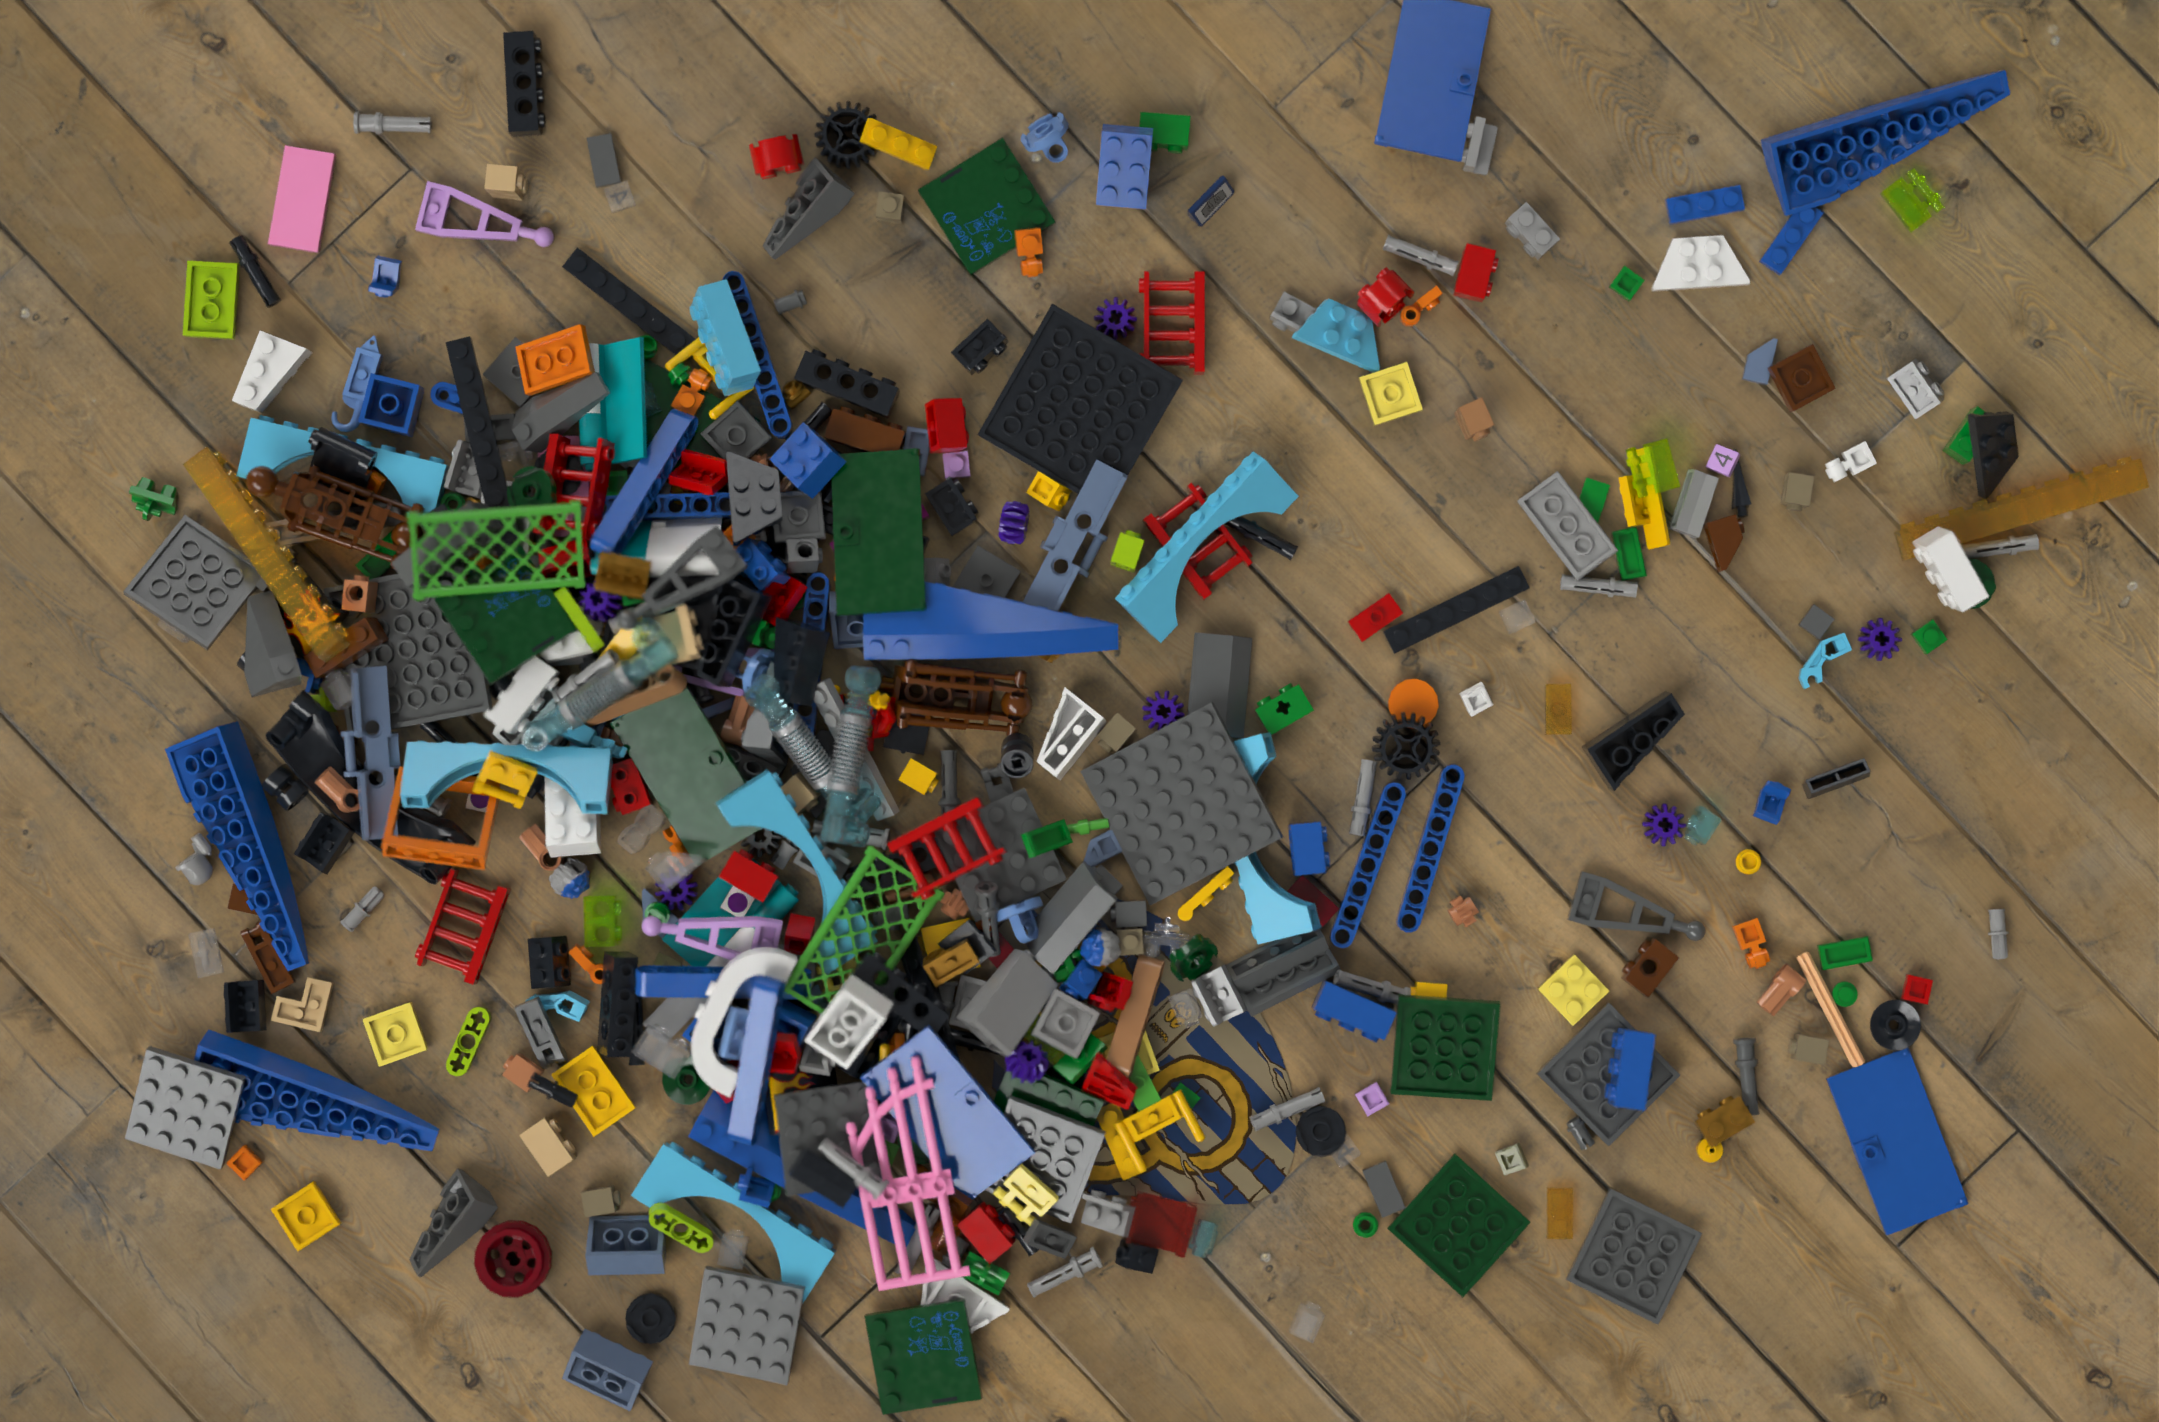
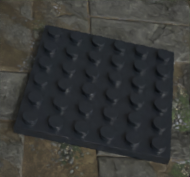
M1052 304L977 435L1079 494L1096 460L1129 475L1182 384L1183 379L1057 305Z

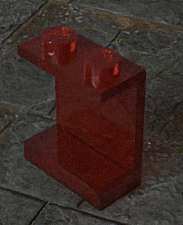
M1138 1190L1136 1197L1131 1196L1129 1203L1130 1206L1136 1208L1125 1243L1131 1244V1242L1174 1252L1175 1256L1185 1258L1197 1206Z

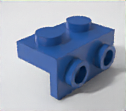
M747 538L736 549L748 567L743 571L759 590L764 591L773 581L784 585L791 578L785 571L787 569L786 565L780 559H775L770 553L772 549L765 541Z

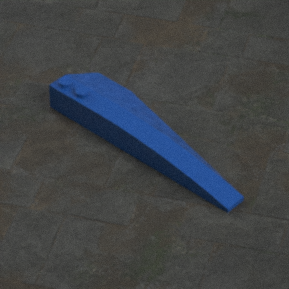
M2006 70L1902 96L1761 139L1765 163L1784 215L1788 216L1833 202L1841 197V194L1848 190H1853L1861 185V182L1871 176L1878 175L1882 172L1881 170L1891 164L1898 163L1929 144V141L1938 136L1941 137L1949 132V129L1971 119L1972 115L1979 111H1984L2009 96L2010 90Z
M925 581L926 611L863 614L864 660L996 658L1118 650V624L1090 617H1079L1073 615V613L1053 611L1038 605L1037 607L1025 604V602L990 594L974 593L968 589L948 587L946 584Z
M239 722L215 727L166 748L165 751L182 797L186 803L191 802L195 810L194 817L198 823H203L209 833L206 837L211 844L216 845L220 852L218 856L238 890H245L248 897L246 903L251 911L255 910L261 919L259 924L263 931L269 933L273 939L271 944L287 971L309 964L300 913L284 851Z
M209 1029L198 1044L194 1060L246 1076L235 1123H239L241 1119L251 1122V1125L255 1126L268 1124L275 1125L276 1129L282 1130L296 1128L299 1132L337 1138L344 1135L351 1136L352 1140L358 1141L371 1139L377 1140L378 1144L387 1145L388 1142L399 1143L400 1147L433 1151L439 1128L348 1082L300 1062Z
M713 1090L688 1137L747 1169L748 1166L753 1167V1172L785 1188L779 1135H769L766 1104L764 1103L758 1139L754 1146L728 1139L733 1101L726 1104L717 1092ZM858 1186L844 1208H841L817 1192L798 1194L802 1198L866 1230ZM888 1206L873 1208L878 1236L895 1244ZM898 1207L905 1245L907 1247L915 1231L914 1226L916 1222Z

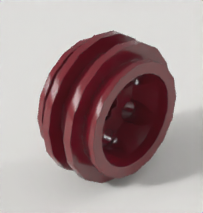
M508 1220L493 1226L480 1238L475 1250L474 1267L479 1280L490 1292L502 1297L519 1298L532 1293L546 1280L552 1267V1249L548 1238L537 1226L523 1220ZM505 1236H511L513 1238V1243L511 1245L505 1244ZM524 1240L531 1245L530 1249L522 1245ZM496 1249L500 1252L498 1259L491 1257L492 1250ZM511 1251H516L517 1257L521 1258L519 1264L513 1263L514 1259L510 1257ZM530 1258L536 1259L535 1267L528 1265ZM498 1268H503L506 1273L504 1277H501L497 1274L496 1271ZM517 1272L523 1273V1281H517L515 1279V1274Z

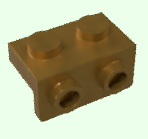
M601 551L594 589L643 599L642 595L646 592L652 561Z
M1731 1095L1719 1102L1721 1107L1712 1111L1708 1108L1697 1115L1699 1119L1695 1121V1125L1700 1129L1710 1148L1756 1123L1740 1096L1734 1099Z

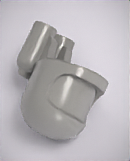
M197 833L191 838L195 853L175 867L177 871H182L188 882L192 885L205 883L211 878L213 868L205 855H212V848L202 834Z

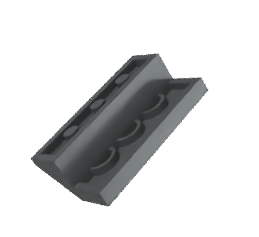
M1195 633L1188 714L1214 702L1231 737L1244 738L1252 638Z
M1085 861L1081 863L1035 918L1038 927V937L1025 943L1034 955V958L1052 974L1055 973L1118 899L1100 883L1103 877Z
M1320 929L1274 940L1225 965L1251 1017L1334 976L1336 971L1340 969Z

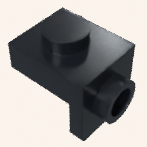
M1121 1239L1116 1251L1115 1263L1130 1270L1153 1274L1159 1249Z

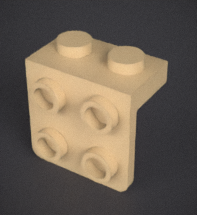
M686 604L677 606V611L646 620L654 626L652 632L645 639L650 664L653 668L662 664L675 665L702 658L700 650L704 649L700 634H696L694 626L698 624L696 614Z

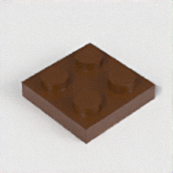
M1813 344L1767 368L1789 412H1794L1836 389Z

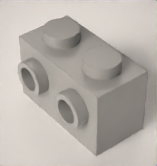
M1527 202L1504 223L1509 234L1515 239L1518 238L1524 244V250L1537 260L1544 256L1560 240Z

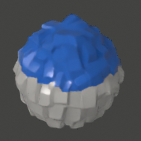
M569 857L564 865L560 864L554 870L553 874L549 876V881L556 894L571 899L579 898L583 892L590 888V872L584 863Z
M1097 927L1085 936V939L1082 941L1080 955L1092 966H1108L1118 959L1121 953L1118 945L1120 943L1119 937L1112 931H1107L1106 928Z

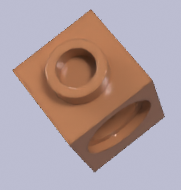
M354 575V580L344 579L341 610L375 613L378 583L369 582V577ZM361 587L363 590V597L359 600L357 597V591Z
M519 1053L515 1057L511 1055L503 1065V1068L506 1070L502 1075L525 1092H529L532 1088L527 1087L528 1081L537 1083L536 1080L530 1078L532 1074L536 1072L542 1076L545 1070Z

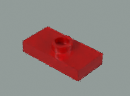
M1388 593L1349 620L1348 624L1360 641L1363 642L1398 618L1403 612L1390 593Z

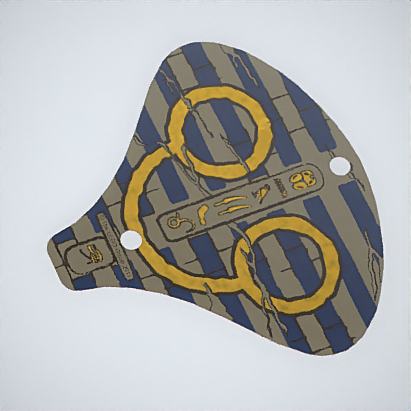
M1059 889L1043 890L1018 903L1040 896L1043 906L1032 910L1035 919ZM1110 907L1090 932L1100 927L1106 928L1107 931H1112L1117 935L1118 929L1142 928L1144 950L1142 955L1165 961L1164 971L1145 1029L1160 1070L1149 1074V1077L1161 1099L1170 1095L1180 1082L1200 1097L1199 1101L1192 1108V1112L1205 1135V1139L1202 1142H1197L1185 1118L1182 1117L1135 1142L1147 1169L1146 1172L1123 1181L1104 1136L1083 1193H1091V1190H1097L1106 1193V1195L1150 1197L1210 1205L1247 1204L1261 1200L1275 1191L1289 1172L1293 1162L1297 1126L1296 1115H1292L1283 1119L1282 1123L1278 1125L1274 1123L1255 1132L1249 1118L1270 1109L1269 1106L1273 1104L1277 1106L1293 1099L1287 1071L1270 1029L1261 1013L1251 1017L1248 1010L1213 1027L1204 1015V1008L1200 1000L1193 993L1191 981L1188 978H1183L1184 982L1179 981L1170 970L1172 962L1169 959L1170 954L1175 949L1181 948L1188 943L1192 936L1146 911L1147 926L1116 927V922H1111ZM1009 919L998 922L999 932L1014 949L1030 951L1025 943L1019 942L1016 938ZM1082 941L1077 946L1079 950L1081 949ZM1140 954L1120 955L1118 959L1110 963L1103 971L1131 980ZM1213 955L1210 960L1213 965L1207 972L1224 965V963ZM1073 958V959H1071V960H1072V963H1073L1074 967H1076L1077 963H1076L1075 959ZM1037 960L1035 961L1040 967L1043 966ZM990 961V977H991V976L994 974V972L997 970V968H996V967L994 966V964ZM1053 977L1052 979H1053L1056 983H1058V986H1057L1055 989H1057V990L1063 992L1062 990L1059 989V987H1060V985H1061L1063 982H1065V981L1057 982L1056 979H1055V977ZM1098 982L1096 983L1090 994L1094 995ZM1089 998L1081 1001L1086 1006L1100 1013L1091 1030L1094 1036L1100 1038L1116 1031L1121 1009L1114 1008L1113 1012L1088 1004ZM1046 1002L1021 1040L1026 1044L1032 1041L1036 1047L1041 1045V1052L1047 1053V1061H1049L1048 1070L1066 1053L1031 1035L1047 1004ZM994 1054L991 1099L993 1101L1006 1073L1007 1065L1005 1063L1006 1056ZM1104 1100V1103H1103L1102 1106L1107 1105V1104H1109L1110 1102ZM1133 1100L1128 1110L1120 1107L1124 1118L1138 1112ZM1096 1119L1093 1127L1101 1129L1098 1119ZM984 1190L973 1199L968 1208L970 1211L984 1201L987 1205L990 1204L996 1209L999 1220L1004 1225L1006 1224L1002 1217H1000V1214L1008 1209V1207H1003L994 1194Z

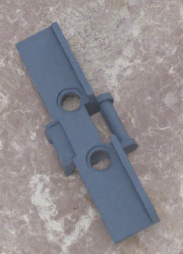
M1099 460L1095 461L1066 519L1055 516L1052 522L1054 526L1049 536L1040 545V548L1048 551V554L1023 600L1025 604L1036 607L1038 605L1047 607L1049 610L1058 611L1077 574L1088 577L1090 574L1088 570L1103 541L1106 542L1108 539L1107 536L1099 533L1128 475ZM1082 514H1086L1091 518V525L1087 529H1082L1077 524V518ZM1088 533L1094 536V539L1080 566L1075 565L1072 561ZM1063 559L1067 562L1068 570L1065 573L1060 574L1054 570L1056 560Z
M387 666L350 668L354 730L341 731V737H344L346 771H343L344 777H357L362 840L383 839L395 787L394 769H399V766H401L399 732H391ZM375 720L378 723L379 730L377 733L368 734L366 732L365 725L368 721ZM354 736L357 738L362 737V742L365 743L366 762H364V769L356 770ZM373 771H379L382 774V781L377 785H372L368 779ZM397 822L394 831V835L398 836Z

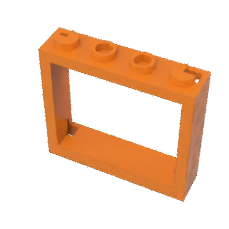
M399 766L382 840L383 856L485 870L499 799L484 793L480 794L482 796H489L479 847L396 836L394 831L401 804L400 791L404 767ZM468 776L450 786L446 791L479 795L472 792L477 777ZM490 779L486 780V784L501 789V783Z

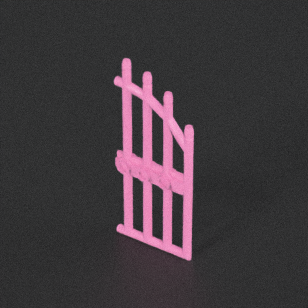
M919 1056L911 1057L915 1084L901 1089L896 1068H889L887 1075L890 1080L891 1096L878 1107L874 1088L867 1087L865 1094L866 1099H868L867 1104L870 1115L859 1137L856 1134L857 1127L854 1122H848L846 1127L847 1134H849L848 1139L852 1158L862 1166H864L862 1151L873 1133L882 1180L890 1182L877 1200H874L872 1198L873 1195L862 1186L858 1187L879 1291L971 1275L969 1265L961 1267L947 1196L955 1194L953 1178L950 1169L942 1170L927 1090L934 1088L933 1078L925 1080ZM914 1094L918 1095L932 1172L917 1174L903 1099ZM893 1107L907 1176L892 1178L881 1118ZM938 1197L951 1269L936 1271L922 1200ZM911 1201L913 1202L926 1273L911 1275L898 1209L899 1203ZM888 1206L901 1277L886 1279L873 1208Z

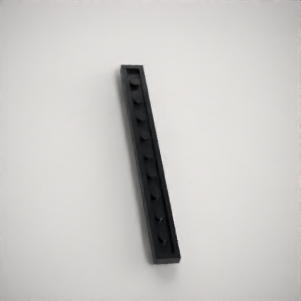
M469 336L445 342L484 503L488 504L490 509L510 507L507 499L508 484L472 338ZM515 517V522L512 526L519 531ZM499 518L498 520L500 521L502 526L505 527V524L501 521V518ZM508 529L500 539L507 545H512L519 536ZM520 541V542L516 545V547H518V546H520V545L522 546V541ZM495 543L497 556L500 558L507 549L500 543Z

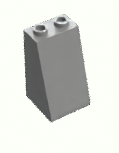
M1014 949L956 1017L990 1050L1007 1057L1013 1052L1054 989L1058 986V983L1052 979L1054 974L1044 966L1040 967L1035 962L1034 955L1026 949L1024 951Z

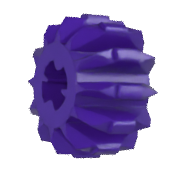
M1114 297V305H1111L1109 300L1105 299L1104 305L1106 309L1098 306L1097 311L1102 315L1094 316V321L1102 322L1096 326V329L1101 331L1106 328L1104 334L1109 336L1110 332H1112L1113 339L1117 340V333L1119 332L1123 338H1127L1125 329L1134 331V326L1128 322L1137 321L1136 316H1128L1135 311V308L1129 307L1125 309L1128 304L1126 299L1121 305H1118V297ZM1116 313V316L1118 314L1122 316L1119 324H1115V321L1113 324L1110 322L1111 314Z
M1007 501L1004 504L999 521V538L1001 541L1009 544H1022L1026 538L1030 510L1027 504L1017 501Z
M586 583L588 591L580 592V595L585 598L579 602L580 606L585 607L583 614L586 616L590 615L593 621L600 619L602 622H607L608 616L615 618L616 613L614 610L622 609V606L617 604L618 601L622 600V595L598 591L594 589L593 584ZM600 597L604 598L602 604L599 603Z
M1878 618L1876 624L1874 621L1869 620L1867 622L1868 628L1861 627L1860 631L1865 636L1858 637V641L1865 642V645L1860 647L1861 651L1869 649L1867 658L1870 659L1876 654L1877 661H1882L1883 656L1887 659L1892 658L1891 651H1899L1900 648L1894 643L1901 642L1902 638L1895 637L1894 634L1898 633L1900 629L1897 627L1891 630L1890 628L1893 624L1891 620L1887 621L1885 625L1883 618ZM1879 633L1880 637L1885 639L1883 643L1875 641V637L1879 636Z
M1167 690L1164 693V699H1161L1159 691H1156V702L1149 696L1146 698L1152 707H1142L1144 711H1151V714L1143 716V720L1152 718L1153 721L1148 727L1152 729L1158 723L1157 731L1162 729L1163 725L1166 724L1167 726L1170 722L1177 721L1175 716L1180 718L1185 716L1182 712H1176V709L1184 707L1183 703L1174 705L1178 695H1174L1170 701L1168 700L1169 691ZM1163 705L1165 708H1170L1171 713H1167L1168 718L1164 719L1162 715L1158 716L1156 714V710L1159 711L1158 706Z
M1663 803L1661 811L1654 805L1652 806L1654 815L1649 812L1644 814L1646 818L1650 819V822H1642V826L1650 827V830L1645 831L1644 835L1650 836L1654 834L1651 843L1655 844L1660 838V845L1666 846L1667 839L1671 844L1676 843L1673 835L1679 838L1683 837L1682 832L1678 831V828H1685L1686 824L1678 823V820L1684 817L1682 813L1674 816L1677 807L1672 806L1668 811L1667 804ZM1662 818H1665V822L1669 823V828H1665L1666 832H1663V828L1658 826L1659 822H1663Z
M671 868L669 869L671 878L665 873L660 875L665 883L656 882L655 885L663 887V891H657L655 895L665 896L660 901L663 904L670 901L669 910L675 908L676 902L678 909L684 910L683 900L687 905L691 906L693 902L688 896H698L697 892L691 891V888L697 887L698 883L693 882L689 884L688 881L693 878L692 873L683 878L685 869L680 868L678 876H676L675 869ZM676 882L680 883L679 887L683 889L682 894L677 893L678 896H674V891L671 890V886L676 885Z
M1021 1040L1009 1057H1005V1063L1007 1064L1006 1072L1012 1073V1079L1020 1078L1021 1084L1025 1080L1032 1084L1035 1080H1040L1048 1068L1047 1053L1041 1052V1045L1036 1047L1032 1041L1026 1044Z

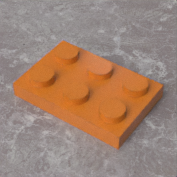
M582 324L515 347L524 391L529 396L595 373L586 327Z

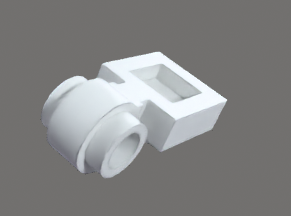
M1866 441L1841 453L1845 461H1840L1838 457L1826 463L1827 469L1825 471L1829 479L1832 478L1836 482L1848 476L1846 473L1848 468L1853 476L1877 464Z

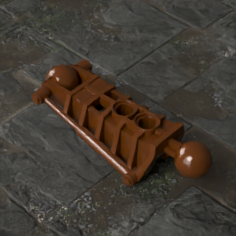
M262 465L251 469L246 476V487L255 497L265 498L274 494L283 498L279 511L289 522L287 525L289 531L294 533L301 531L350 550L356 549L389 562H393L411 547L409 521L407 517L390 511L391 507L393 506L406 512L418 511V514H423L425 510L421 504L416 503L411 507L375 494L373 490L323 473L319 470V467L314 465L310 466L308 472H293L289 484L278 480V476L273 469ZM321 482V483L330 485L331 488L325 487V486L320 485V484H318V483ZM338 488L343 491L349 492V495L338 492L336 490ZM309 493L315 494L318 497L317 505L307 507L303 502L305 495ZM355 495H357L362 498L368 499V501L365 502L354 497ZM373 500L387 504L386 509L373 505ZM336 502L342 506L343 510L339 516H331L328 513L327 509L331 503ZM354 504L365 508L362 516L349 512L350 505ZM346 516L360 521L357 530L343 526ZM387 517L402 521L395 525L392 530L391 540L393 544L379 539ZM304 519L316 522L317 525L314 526L309 523L304 522ZM415 524L416 540L424 536L420 524ZM322 526L335 529V533L322 529ZM340 533H346L348 535L354 536V538L352 540L350 538L340 535ZM362 539L371 542V548L358 544V540ZM380 545L396 552V555L391 556L375 550L376 546Z
M908 659L905 662V667L895 665L893 678L882 676L872 666H862L856 669L851 678V685L858 695L871 696L876 691L891 692V697H896L894 713L896 719H898L897 725L899 728H906L908 725L966 730L968 728L1006 732L1008 736L1013 733H1019L1020 725L1018 723L1024 722V717L1031 712L1033 706L1032 699L1028 693V687L1024 686L1026 684L1027 672L1022 669L1015 671L1014 675L974 671L971 668L918 664L914 659ZM976 677L990 678V680L976 679ZM995 679L1011 680L1015 684L997 682ZM912 684H920L923 687V693H913L910 686ZM943 687L948 691V696L945 698L938 697L935 690ZM956 689H965V690H969V692H967V691H960V690H956ZM993 690L1006 692L1001 699V709L1003 712L991 710ZM954 697L968 698L967 707L953 706ZM913 714H920L925 716H915ZM989 719L1009 722L1007 726L988 724ZM970 720H983V724H982V723H971V722H969V721H970Z

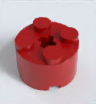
M792 134L793 139L788 140L786 135L758 141V147H755L753 143L749 144L755 175H760L762 180L777 177L776 172L785 170L787 174L800 172V166L804 165V159L798 134Z
M1387 267L1376 276L1378 280L1371 286L1369 284L1365 285L1357 294L1359 296L1357 306L1378 327H1381V321L1386 324L1406 306L1403 302L1404 299L1408 297L1411 300L1415 293L1394 270H1389Z

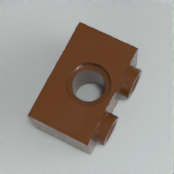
M1653 938L1650 941L1645 940L1637 950L1640 954L1634 961L1629 960L1622 969L1624 975L1621 977V979L1648 998L1679 959L1676 954ZM1650 959L1654 963V969L1651 973L1646 974L1642 969V964L1645 960Z

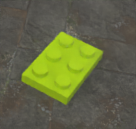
M187 261L183 320L184 337L235 340L240 269L238 263Z

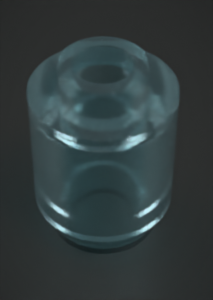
M1203 1219L1198 1220V1224L1194 1225L1188 1248L1192 1249V1255L1206 1258L1207 1254L1212 1255L1219 1233L1217 1231L1218 1224Z

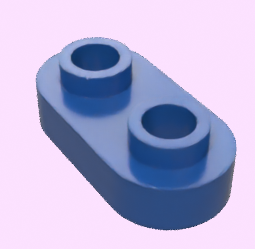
M447 382L435 384L430 393L433 403L438 407L463 414L456 385ZM444 391L449 393V397L446 400H442L440 397Z

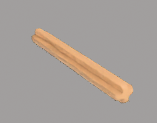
M1804 952L1798 955L1797 961L1851 1066L1855 1068L1864 1064L1865 1059L1811 954Z

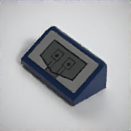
M1220 176L1188 209V216L1199 227H1202L1234 194V189L1226 177Z

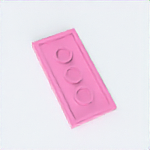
M285 146L268 240L269 245L319 253L336 159L334 153Z

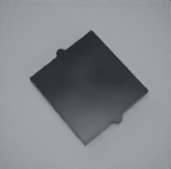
M913 714L915 716H925L920 714ZM896 719L889 735L884 739L883 747L899 750L902 754L910 752L924 755L929 727L908 725L906 728H899L897 725L898 719Z
M970 919L938 943L946 951L965 939L969 941L980 963L962 972L964 975L997 951L985 937L986 934L984 932L981 933Z

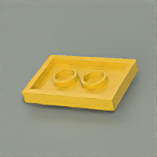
M594 1045L551 1074L554 1080L558 1081V1085L578 1095L573 1108L593 1137L637 1108Z

